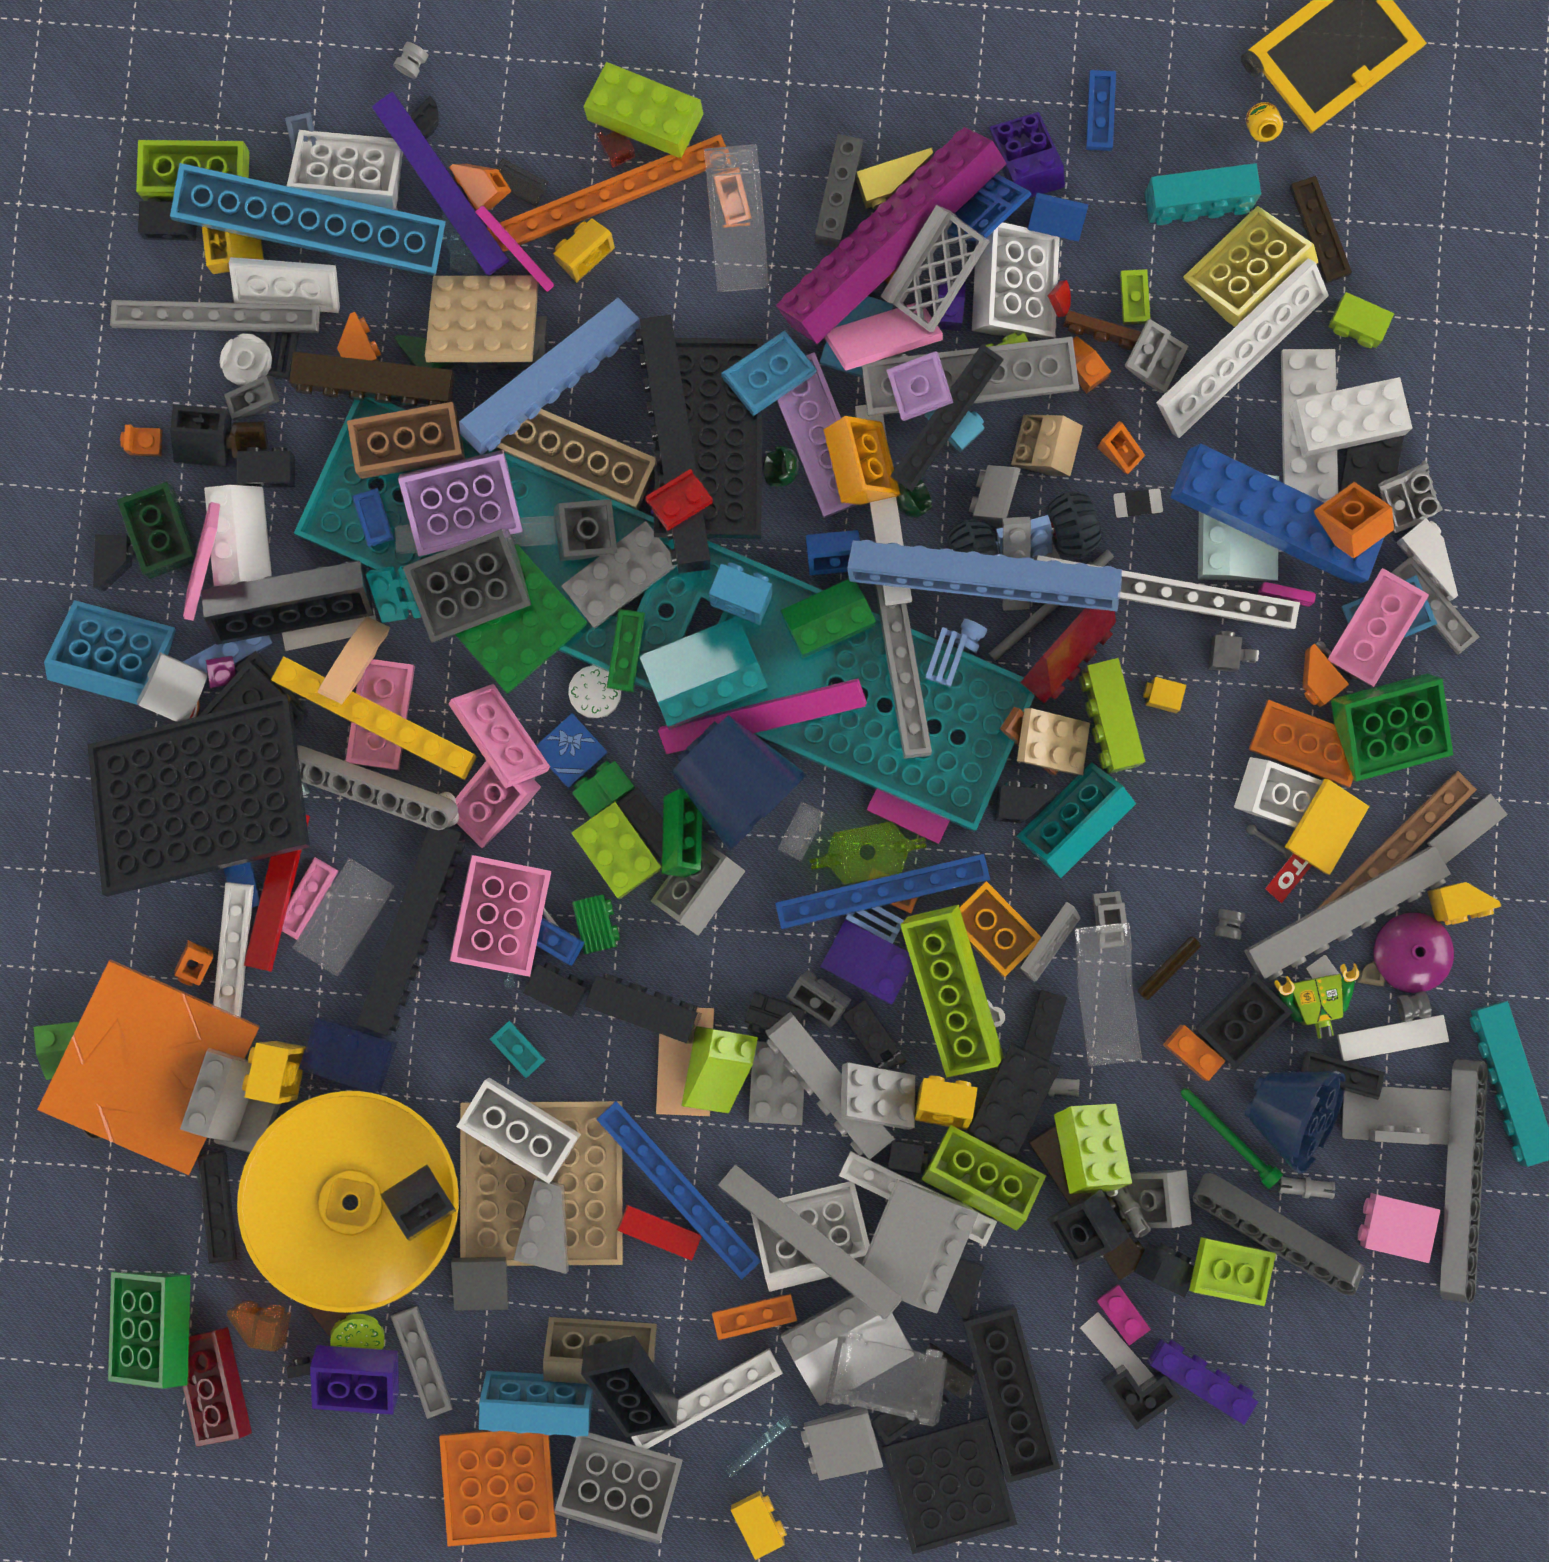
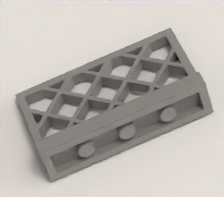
M938 205L932 211L880 296L887 302L895 305L929 332H934L990 242L957 218V215ZM953 222L958 227L959 236L948 239L947 230ZM970 238L977 239L979 243L974 251L967 253L965 240ZM959 242L961 255L950 258L949 244ZM943 246L944 260L934 262L933 253L936 248ZM962 260L963 269L960 274L953 276L951 263ZM945 265L947 278L936 281L935 267ZM929 269L930 282L920 285V274L922 271ZM947 283L948 293L944 298L938 299L937 286ZM931 287L932 301L922 303L921 290ZM915 292L916 305L911 307L904 305L903 302L907 295ZM933 306L934 315L928 323L924 320L923 308Z

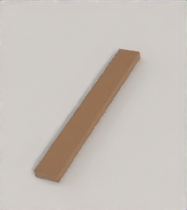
M1456 771L1317 909L1406 860L1477 789L1459 771Z

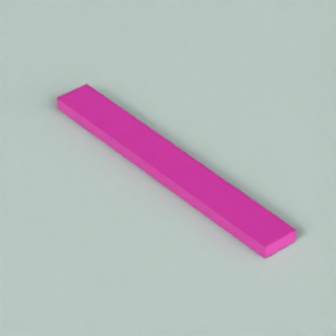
M858 678L703 716L671 730L668 729L667 725L662 726L658 732L666 754L686 750L714 721L719 724L728 715L752 733H757L865 707L867 702Z

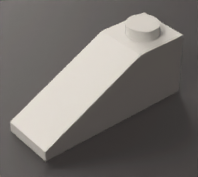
M1425 518L1396 543L1408 557L1411 556L1445 597L1451 601L1458 596L1444 538L1440 535L1441 530L1438 525L1433 521L1429 522Z

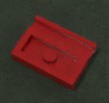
M691 469L646 496V502L650 504L652 510L667 531L713 503L712 497L699 479L695 477Z

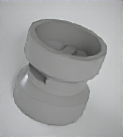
M406 42L402 48L403 53L401 57H397L393 66L404 75L416 79L420 72V65L426 62L429 55L414 43Z

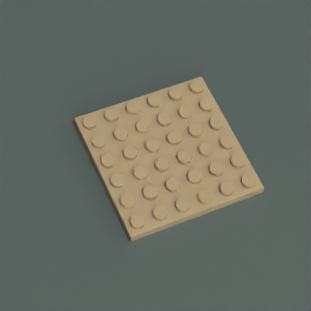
M615 1101L530 1102L581 1134L552 1179V1182L564 1184L569 1265H623V1233L617 1231L623 1216V1149L596 1120ZM617 1101L623 1108V1101ZM471 1102L461 1103L460 1120ZM461 1129L460 1258L506 1257L507 1266H534L515 1261L514 1256L535 1179L539 1177Z

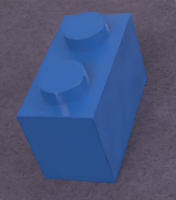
M858 530L806 535L809 575L848 572L847 567L853 540L860 541Z

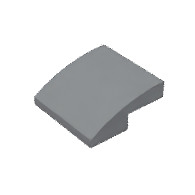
M1148 319L1125 367L1147 385L1160 393H1165L1188 345L1171 336V332Z
M160 652L147 674L149 680L136 702L139 706L176 722L189 719L199 700L208 674Z
M249 1099L235 1141L214 1139V1142L250 1153L261 1135L273 1123L281 1103L273 1104Z

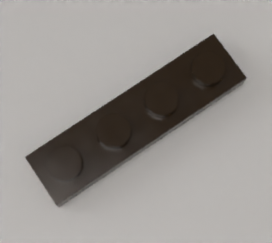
M1313 176L1292 183L1290 190L1309 241L1314 244L1318 265L1325 284L1351 275L1350 265L1317 177Z

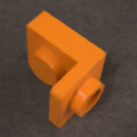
M125 424V432H121L120 436L121 447L129 455L161 456L163 430L160 428H135L132 425Z

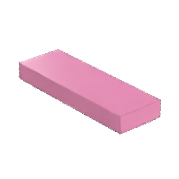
M314 857L289 901L282 932L300 940L339 870Z

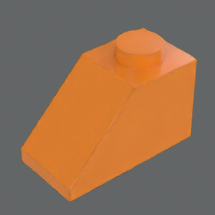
M1076 336L1073 338L1078 382L1087 394L1109 377L1111 370L1092 347Z
M1313 644L1305 650L1302 687L1306 691L1304 695L1312 705L1317 704L1321 707L1349 684L1316 644Z

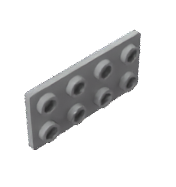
M1382 1087L1378 1100L1345 1091L1342 1102L1341 1137L1344 1139L1371 1140L1375 1142L1448 1145L1451 1091Z

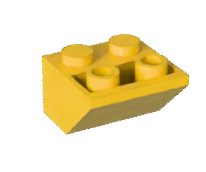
M202 227L206 266L213 274L230 272V257L264 260L262 239Z
M1467 882L1427 891L1437 922L1444 921L1445 925H1454L1468 921V915L1471 916V919L1494 914V908L1501 907L1500 901Z

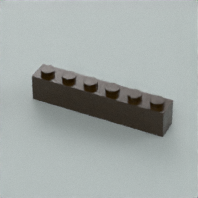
M293 351L289 383L296 389V392L301 394H312V391H318L327 397L336 398L339 394L349 395V398L353 400L363 401L365 397L375 398V401L379 403L390 404L391 400L401 401V404L405 406L417 407V403L431 406L452 402L455 375L452 370Z
M1053 1124L1028 1141L1069 1205L1091 1194H1069L1056 1124ZM1106 1195L1107 1200L1113 1210L1117 1208L1110 1196ZM1123 1218L1119 1219L1126 1232L1130 1233L1132 1230L1126 1220ZM1129 1236L1114 1250L1102 1256L1115 1276L1122 1280L1135 1271L1145 1249L1138 1240L1133 1242Z

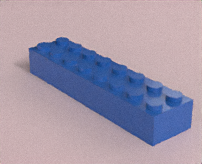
M1201 443L1188 450L1170 498L1352 585L1369 580L1384 539L1383 537L1360 555L1352 558L1334 545L1317 519L1314 510L1324 504V502Z

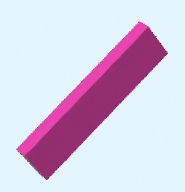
M484 206L475 211L546 292L554 287V283Z

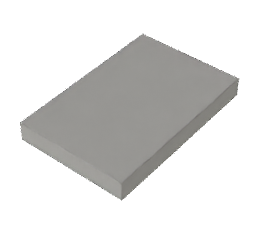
M1068 902L1062 907L1020 967L1024 974L1034 982L1038 980L1081 919L1075 907Z

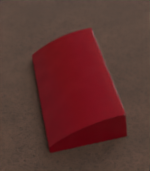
M224 1327L190 1335L188 1385L183 1386L196 1447L240 1439L252 1434L229 1328Z

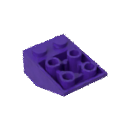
M1039 112L989 127L993 142L1007 163L1002 168L1005 178L1029 190L1032 194L1029 198L1035 197L1037 193L1045 194L1065 187L1064 165Z

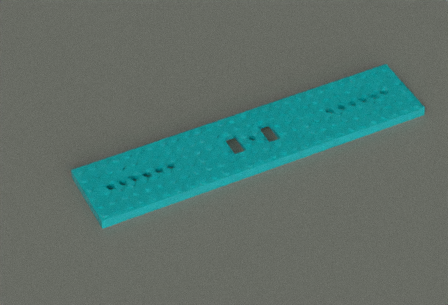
M365 397L363 401L354 400L294 534L305 541L351 561H360L361 565L372 570L394 566L396 576H400L398 572L399 567L412 564L443 551L418 556L405 503H399L394 500L395 492L401 489L398 480L399 475L424 468L360 479L356 474L347 421L405 410L391 403H379L375 401V398ZM461 435L465 459L479 456L480 454ZM494 449V450H492V451L487 450V451H486L485 453H483V454H488V453H492V452H496V451H500V450H497V449ZM504 453L523 532L511 534L514 545L518 544L588 623L558 651L609 672L617 617L611 616L594 629L562 588L565 582L598 557L567 561L559 560L554 508L558 503L606 500L611 498ZM374 479H382L384 481V488L379 492L394 540L368 547L352 496L371 490V482ZM611 499L616 543L645 521L654 531V517ZM659 537L669 551L674 549L673 540ZM708 540L710 570L678 574L676 566L646 589L636 611L646 614L639 656L684 638L701 598L710 602L709 592L721 564L727 566L729 562L744 568L743 572L753 576L755 572L768 577V582L772 584V598L761 625L739 617L767 683L768 691L711 714L826 687L830 679L835 677L840 678L843 682L859 678L861 687L868 693L865 707L753 734L762 740L911 803L974 832L977 830L1014 745V742L1000 730V727L1014 707L1020 708L1024 712V708H1030L1035 696L1020 683L1024 677L962 651L951 687L925 679L938 640L911 629L926 721L937 720L941 724V730L937 734L929 733L932 750L930 756L904 759L879 614L872 612L876 620L874 627L802 659L780 610L823 590ZM663 604H670L674 608V613L671 617L663 618L659 615V608ZM723 611L718 624L737 616ZM946 643L942 644L932 675H938L948 645ZM952 647L942 677L946 680L957 652L955 647ZM639 657L635 684L653 692ZM884 698L890 700L892 710L888 713L880 712L877 708L879 700ZM955 730H960L965 734V742L961 745L952 743L950 739L951 733Z

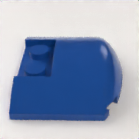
M996 174L955 215L987 238L1032 194L1029 190ZM952 222L947 230V234L958 237V227ZM975 238L967 239L968 241H978Z

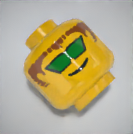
M1261 102L1254 105L1248 111L1246 125L1255 140L1268 142L1279 136L1283 128V120L1275 105L1269 102Z

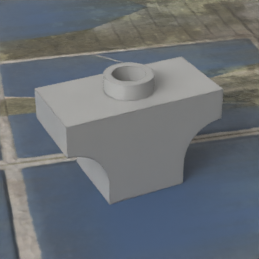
M1120 891L1093 894L1099 948L1126 945V930H1128L1125 904L1122 903Z

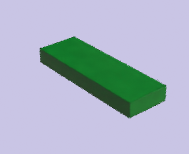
M618 610L607 689L634 692L646 615L643 612Z

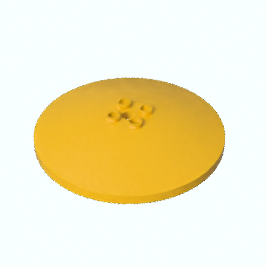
M341 1091L320 1095L296 1105L277 1118L261 1135L250 1152L241 1175L237 1202L238 1221L242 1239L254 1264L262 1275L283 1294L299 1303L324 1311L338 1313L361 1312L379 1308L400 1299L419 1286L432 1273L444 1256L453 1237L459 1209V1190L455 1168L448 1150L435 1130L419 1114L404 1104L386 1096L361 1091ZM428 1165L456 1209V1212L416 1238L408 1241L380 1194L420 1168ZM349 1195H354L358 1198V1206L354 1210H346L343 1206L344 1199Z

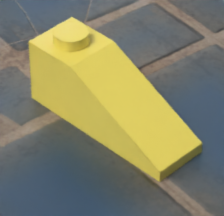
M932 148L857 171L856 181L865 208L873 207V209H877L881 203L890 198L900 185L908 181L919 167L932 158Z

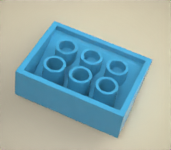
M74 600L44 661L47 680L137 704L136 701L149 680L147 674L160 652L166 655L169 654L176 629L175 627Z

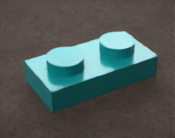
M508 1021L490 1038L493 1044L525 1078H528L546 1061L544 1056L511 1021Z

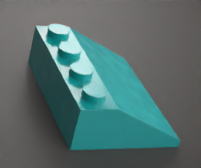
M738 616L639 656L669 730L768 691L767 683Z

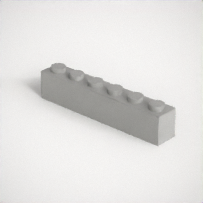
M791 1012L766 1031L770 1038L766 1041L775 1054L780 1051L786 1057V1060L783 1062L793 1075L796 1072L800 1074L804 1079L800 1082L802 1087L809 1095L814 1092L818 1096L820 1101L816 1104L826 1116L831 1113L837 1121L833 1123L843 1136L847 1133L854 1140L850 1145L859 1156L865 1154L870 1160L894 1140L883 1125L841 1118L842 1074Z

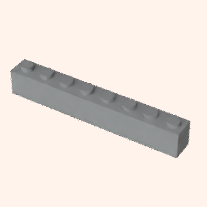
M1436 846L1427 847L1398 865L1245 949L1244 952L1259 979L1268 978L1271 981L1283 974L1282 969L1290 964L1294 968L1307 961L1306 955L1312 952L1317 955L1330 948L1328 943L1338 939L1340 942L1352 936L1351 930L1361 926L1363 929L1376 922L1375 917L1384 912L1386 916L1399 909L1398 904L1407 899L1409 903L1420 898L1423 895L1421 891L1429 886L1432 890L1446 883L1444 878L1451 875Z

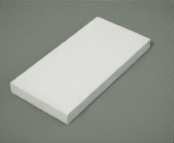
M230 257L229 270L234 303L319 305L320 312L339 313L340 302L336 265Z

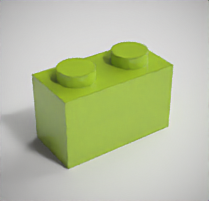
M1346 292L1340 299L1328 327L1334 329L1333 332L1341 337L1350 336L1358 340L1357 342L1361 346L1377 348L1386 334L1394 313Z

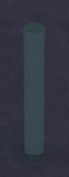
M787 1415L780 1419L725 1468L728 1475L733 1477L793 1423Z

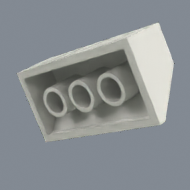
M224 485L204 488L206 511L208 510L209 503L220 504L218 527L211 551L214 587L233 585L241 581L260 580L272 576L263 487Z
M491 1078L483 1082L456 1126L550 1184L581 1135Z

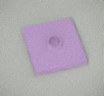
M935 351L887 369L900 417L903 421L953 403L938 352Z

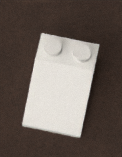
M1250 757L1234 808L1296 829L1323 781L1269 760Z

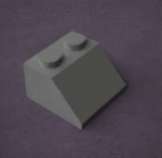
M611 499L558 503L555 506L554 515L560 561L588 559L617 553Z

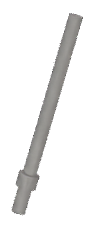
M1106 550L1095 561H1089L1087 564L1104 567L1114 556L1109 550ZM1045 603L988 653L989 656L996 661L1059 605Z

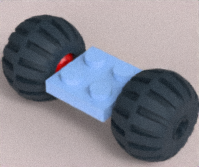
M1080 492L1062 493L1048 504L1047 515L1031 519L1030 558L1052 553V539L1058 552L1063 556L1071 558L1086 556L1099 546L1101 541L1099 522L1092 501L1086 494ZM979 520L963 521L949 531L947 536L948 548L956 552L967 553L975 551L980 554L993 556L1002 554L1003 528L996 529L997 541H995L992 530L986 522Z

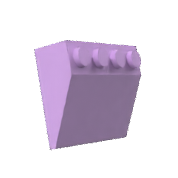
M504 450L403 473L398 477L418 556L448 550L500 529H509L510 534L523 532Z

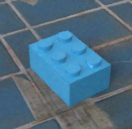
M729 562L727 566L721 564L709 592L711 606L761 625L772 598V584L768 582L769 578L755 572L753 576L743 572L744 568Z

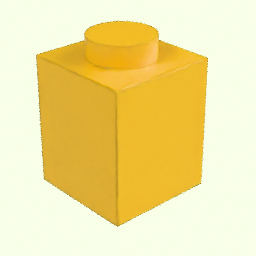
M1155 677L1151 683H1146L1143 697L1147 698L1145 705L1177 713L1181 708L1186 685Z

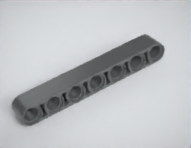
M1205 1173L1202 1176L1193 1196V1201L1196 1205L1344 1295H1354L1365 1271L1361 1263L1219 1176L1211 1173Z

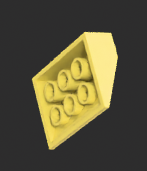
M1257 206L1183 277L1228 323L1236 327L1240 321L1246 318L1259 303L1266 299L1304 261L1309 258L1317 264L1318 258L1312 242Z

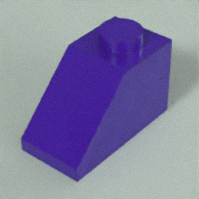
M940 276L939 280L947 277ZM966 280L937 325L940 329L961 330ZM947 283L939 285L938 299L944 298L948 293Z

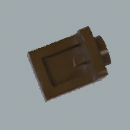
M264 421L235 422L232 424L230 433L226 434V444L228 449H232L233 458H237V451L245 450L247 447H258L261 450L268 448Z

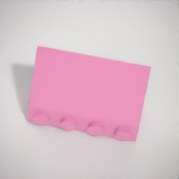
M471 855L449 961L530 977L551 871Z

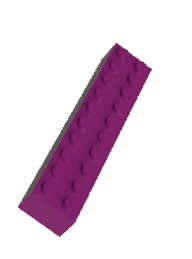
M966 127L956 132L946 145L937 150L927 163L919 167L908 181L900 185L890 198L881 203L871 216L862 221L852 234L843 239L833 252L824 257L814 270L805 275L795 288L783 296L776 307L788 324L818 344L899 267L936 205L948 209L955 214L1007 164L994 142Z

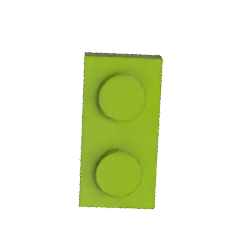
M1147 269L1121 271L1123 325L1146 324L1147 320L1150 319Z

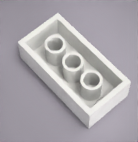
M1400 377L1296 399L1290 406L1302 457L1403 436L1412 429Z

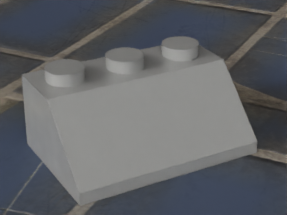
M702 840L701 870L686 878L669 875L653 896L651 902L699 936L745 873V870Z
M208 1048L180 1127L181 1130L206 1138L235 1141L249 1098H244L246 1091L242 1090L244 1077L250 1073L251 1064L248 1063V1060Z

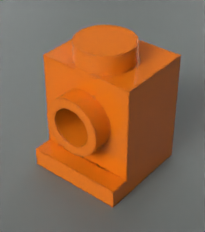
M188 940L175 968V976L178 977V981L192 986L193 983L200 986L213 959V950ZM190 960L198 962L195 967H190L187 963Z

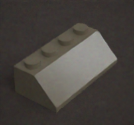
M549 1317L543 1358L544 1381L588 1384L581 1375L584 1347L624 1337L635 1336L654 1364L657 1324Z

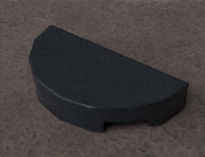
M431 96L411 115V118L426 139L436 130L440 116L437 104Z

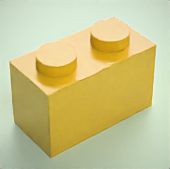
M761 1491L731 1505V1512L755 1560L784 1546V1536L787 1535L780 1520L775 1521L771 1513L775 1509L769 1496L763 1497Z

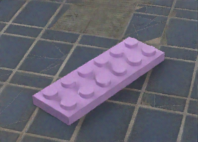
M814 352L806 355V357L817 369L816 374L776 401L822 516L826 518L858 504L842 503L838 493L823 429L838 421L841 417Z

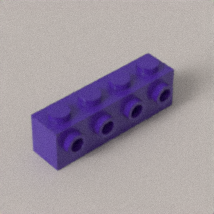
M1160 1339L1147 1363L1245 1425L1258 1404V1401L1252 1397L1254 1391L1241 1383L1236 1387L1229 1382L1231 1377L1219 1369H1216L1214 1373L1206 1368L1208 1362L1195 1354L1192 1358L1183 1353L1185 1348L1172 1339L1169 1343Z

